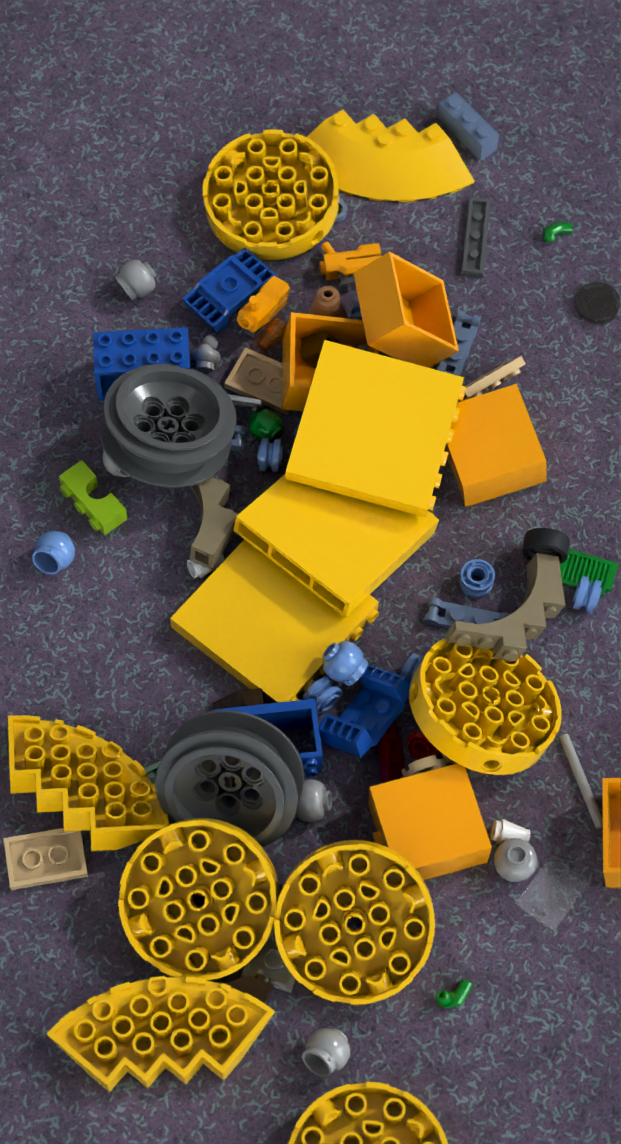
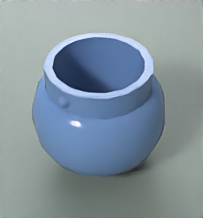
M49 531L43 533L35 543L34 553L32 554L33 563L40 571L46 574H57L60 570L66 569L73 561L75 556L74 544L71 538L63 532Z
M349 641L333 642L322 655L324 659L323 669L326 675L333 681L343 682L347 686L354 684L363 675L368 666V661L363 657L360 648Z

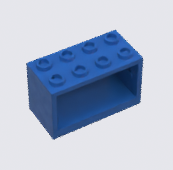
M188 327L93 332L94 375L98 401L105 400L108 389L117 378L137 367L151 364H173L180 368L190 369Z
M315 699L214 710H232L248 713L266 720L279 730L311 726L314 752L299 753L303 764L305 778L314 777L317 773H322V748Z

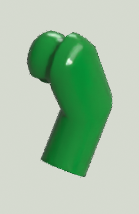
M554 222L543 229V240L545 242H554L555 234H572L573 224L567 222Z
M461 979L455 991L440 990L436 994L438 1005L445 1009L461 1006L473 984L465 979Z

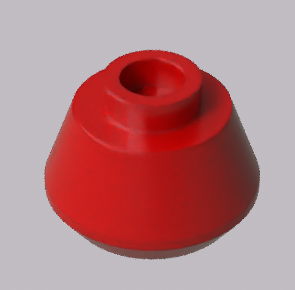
M421 730L413 732L409 736L407 746L410 754L415 759L419 760L435 755L437 758L439 750L433 746Z

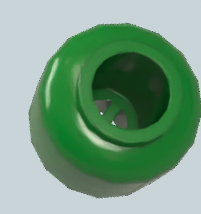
M263 409L260 412L255 411L249 418V431L259 441L262 438H268L273 443L284 432L282 419L269 409Z

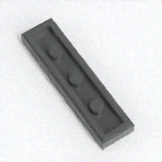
M469 197L460 276L483 278L491 199Z

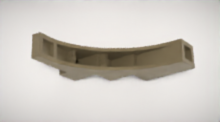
M218 473L206 481L190 486L197 498L202 517L199 533L191 545L190 561L211 570L235 533L233 529L236 516L238 515L233 510L224 508L229 499L230 484L225 483L221 479H216L215 477Z
M536 553L527 564V589L522 605L518 610L505 618L490 623L474 624L455 621L446 633V642L459 646L467 645L480 647L481 649H493V658L504 659L508 662L517 661L527 649L526 639L536 640L546 628L545 618H555L565 606L559 557Z

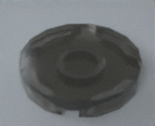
M592 282L584 285L578 290L575 297V310L578 316L588 320V323L593 325H603L611 322L618 314L621 306L617 291L610 285L602 282Z

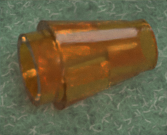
M278 317L270 320L256 341V344L266 352L283 339L287 326L286 323Z

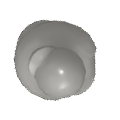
M206 336L202 341V345L192 353V357L196 362V369L199 371L213 372L215 365L220 361V354L216 351L218 340L214 336Z

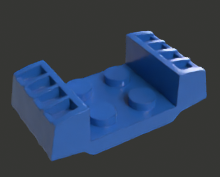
M244 248L237 254L228 257L197 282L196 286L182 299L190 311L216 334H219L229 326L228 317L246 303L251 296L257 294L261 286L272 276L277 277L278 275L248 249Z
M368 664L365 672L359 678L362 689L342 715L338 718L326 714L319 724L320 739L323 744L330 745L341 751L343 750L359 758L371 746L377 745L404 709L410 688V681L406 677Z

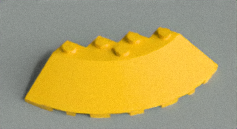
M342 109L325 119L307 136L308 139L315 142L327 153L335 167L339 191L353 196L354 194L380 202L382 200L399 201V203L416 202L419 199L429 198L430 200L437 198L439 195L451 194L474 183L473 177L452 141L437 123L418 133L405 118L386 128L376 115L372 114L356 124Z
M8 715L11 794L36 792L37 813L63 811L64 832L90 830L91 851L118 850L146 840L155 832L169 825L168 815L164 814L159 804L155 783L151 782L146 770L137 760L133 761L113 741L107 742L96 736V732L79 725L75 728L64 724L62 720L56 719L55 722L40 720L39 716Z
M186 976V978L150 977V979L114 986L107 992L91 997L86 1003L65 1015L47 1033V1036L109 1092L112 1091L127 1072L145 1087L149 1088L165 1068L184 1084H187L203 1064L224 1081L242 1060L275 1011L259 999L231 988V986L224 983L220 984L207 981L204 978Z

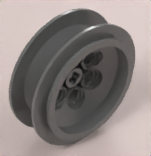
M173 364L145 365L124 373L108 389L104 400V415L100 425V439L108 458L130 477L159 487L177 488L192 486L213 477L225 465L230 454L231 439L236 428V411L226 391L205 374L191 368H180Z
M211 711L187 720L172 735L156 773V794L164 814L168 815V820L172 824L193 818L221 820L239 827L253 837L262 847H265L280 838L290 827L294 819L304 786V768L293 743L271 723L240 711Z

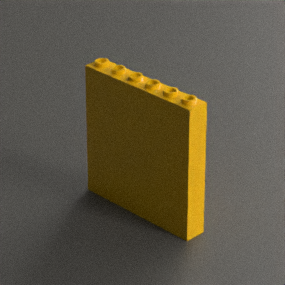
M324 340L287 465L285 479L426 517L428 510L433 511L436 496H432L434 487L439 488L443 475L438 473L440 465L445 466L449 453L444 451L446 443L451 444L455 431L450 429L452 421L457 423L460 408L456 407L457 401H463L466 390V387L462 386L464 377Z
M284 474L236 516L233 531L346 618L435 533L439 519L430 511H427L426 517L290 481L285 479Z
M244 539L175 612L170 621L171 628L250 690L262 688L263 700L270 704L300 700L299 698L320 675H326L323 669L324 659L322 658L326 648L333 642L356 641L364 631L362 628L367 623H373L378 617L379 601L369 595L345 618Z

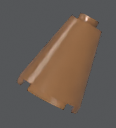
M324 286L318 290L307 314L349 319L339 291L332 286Z

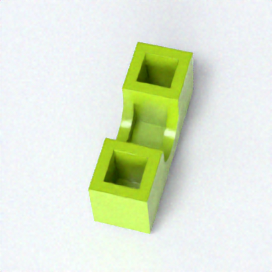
M83 460L59 476L60 491L66 498L71 497L74 500V506L81 515L85 513L89 517L88 521L95 531L100 530L104 535H107L127 520L125 507L112 493L102 499H94L89 496L90 492L98 487L97 476Z

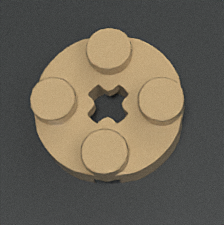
M442 754L443 759H436V756L432 755L410 763L408 765L410 770L407 771L403 768L401 772L403 778L453 765V763L444 754Z

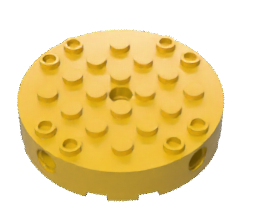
M263 130L264 133L254 135L248 133L224 146L208 166V172L203 181V199L208 223L217 238L236 253L245 248L259 260L269 261L300 255L313 248L327 235L337 217L339 188L335 167L327 153L319 145L300 134L283 133V130Z
M443 638L430 648L410 682L409 700L416 723L426 738L449 759L470 770L485 774H514L534 765L554 740L559 731L562 716L560 700L552 681L546 680L540 672L542 668L528 654L525 657L521 655L517 661L508 662L504 659L493 658V649H481L480 647L467 645L459 646L454 643H448Z
M193 818L170 824L152 834L139 845L123 871L120 881L118 906L125 934L134 949L146 962H150L153 966L160 969L161 972L169 976L185 978L190 976L213 980L229 975L242 968L257 955L274 929L275 911L280 894L274 866L262 846L253 837L230 823L210 818ZM194 893H200L205 897L203 906H199L193 901Z
M346 840L325 845L313 851L295 866L281 888L275 911L274 928L279 953L286 967L299 983L313 991L314 994L332 1002L337 1001L358 1005L386 999L402 990L413 980L422 966H424L430 954L434 938L435 917L428 888L418 871L409 861L386 846L369 841ZM352 916L358 917L362 920V925L358 928H351L347 924L348 919Z
M366 1082L352 1085L346 1084L319 1097L306 1109L296 1123L288 1144H448L443 1129L433 1113L416 1097L406 1091L403 1092L391 1087L389 1084Z

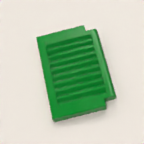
M569 549L568 559L560 564L562 584L577 588L578 581H581L583 576L589 577L590 583L599 580L602 581L600 596L604 597L605 591L611 592L619 563Z

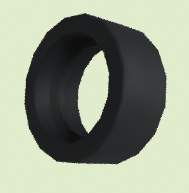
M534 528L527 531L524 535L522 553L530 561L536 553L558 556L559 563L561 564L568 559L570 539L566 534L555 529Z

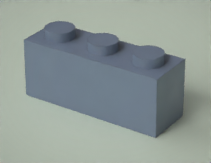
M457 92L439 103L438 119L480 161L497 150L499 134Z

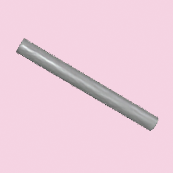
M564 734L559 739L596 829L602 828L603 818L569 734Z

